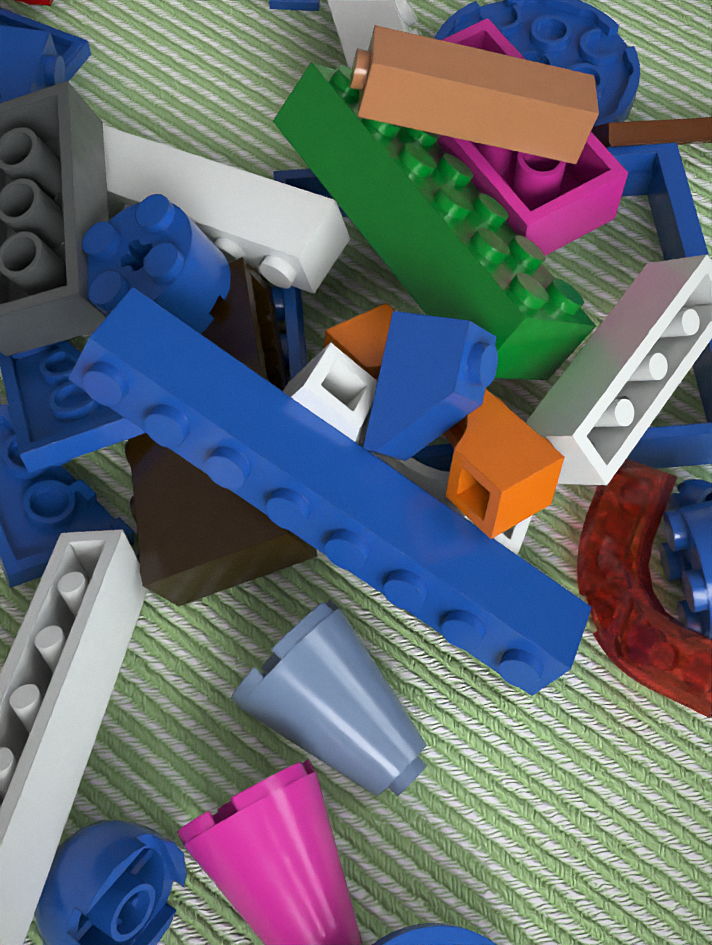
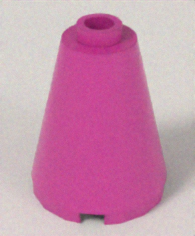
M309 759L303 763L298 762L231 797V801L218 808L217 813L211 815L210 811H207L177 831L185 849L264 945L362 944L317 772Z

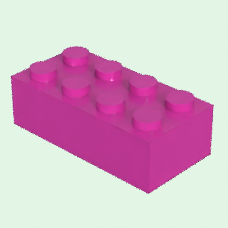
M488 18L442 39V41L525 59ZM590 132L576 164L439 135L440 137L436 141L446 153L454 155L471 169L474 176L470 181L481 193L489 195L498 201L509 214L506 220L508 225L517 235L524 236L536 244L545 256L616 217L628 172L592 132Z

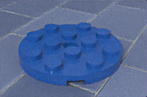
M503 0L481 7L477 1H474L448 18L435 35L434 39L442 40L488 18L526 60L595 76L599 115L594 126L605 123L624 122L633 107L640 79V63L635 47H628L617 34L619 25L612 18L583 1Z

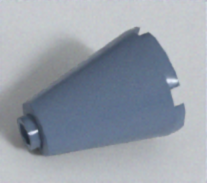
M330 599L327 603L323 602L297 623L271 649L274 653L261 667L264 673L261 674L254 667L235 689L230 698L241 710L375 796H379L388 787L398 797L427 767V764L418 756L427 746L426 742L342 609Z

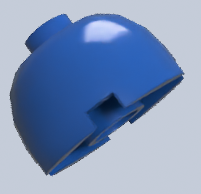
M102 820L81 828L57 847L34 913L43 945H157L169 928L177 911L166 903L171 893L173 881L182 887L185 884L187 872L184 853L173 841L155 830L133 821Z

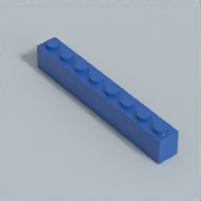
M132 287L89 337L68 380L85 390L93 400L108 406L146 432L156 443L171 449L202 470L216 484L231 490L266 514L276 525L291 531L326 555L333 564L348 570L383 594L393 605L405 609L439 632L450 644L465 650L496 671L507 683L519 687L533 696L571 670L592 609L590 605L494 538L490 539L474 524L375 455L363 449L355 441L137 289Z

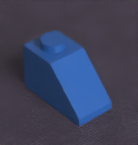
M393 311L363 449L393 459L407 461L465 418L467 414L480 407L483 402L485 389L493 382L497 371L498 353L495 347L497 337L469 320Z

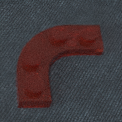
M625 459L608 485L597 486L587 512L578 546L577 582L579 595L586 596L588 605L592 607L590 613L597 628V631L593 633L594 637L606 655L621 671L648 689L708 718H712V637L685 626L665 611L653 591L649 568L653 541L677 477Z

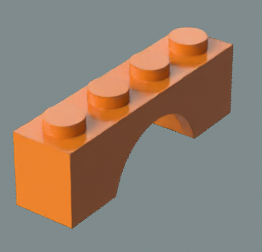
M385 303L326 329L324 348L331 342L378 381L392 313L395 310ZM485 389L482 405L443 433L454 449L445 496L490 539H493L552 504L565 456L555 449L550 441L540 436L512 412L500 398Z

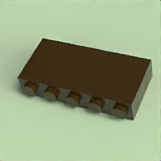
M241 257L229 263L231 272L229 292L225 300L219 295L209 312L214 317V320L201 335L281 391H284L288 380L272 288ZM147 433L130 438L126 442L125 455L131 467L134 493L130 499V509L137 524L139 553L136 557L140 563V576L143 587L171 603L181 606L318 557L316 548L291 531L276 525L262 511L231 490L216 484L202 470L171 449L156 443Z

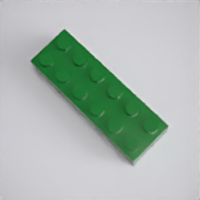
M311 62L275 116L273 123L426 315L469 320L497 337L495 347L498 353V366L494 378L549 380L596 327L594 322L581 309L584 304L581 295L571 285L555 278L542 264L546 257L541 249L526 237L515 233L506 222L509 217L506 209L498 201L489 195L481 193L470 181L474 176L471 169L454 155L446 153L436 142L440 137L439 134L358 117L359 90L349 88L352 69L339 65L335 70Z

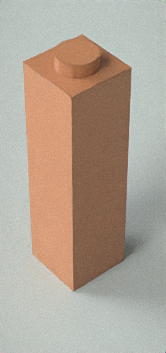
M377 25L374 26L368 51L357 48L351 70L349 88L359 90L358 117L573 164L577 163L599 115L594 75Z

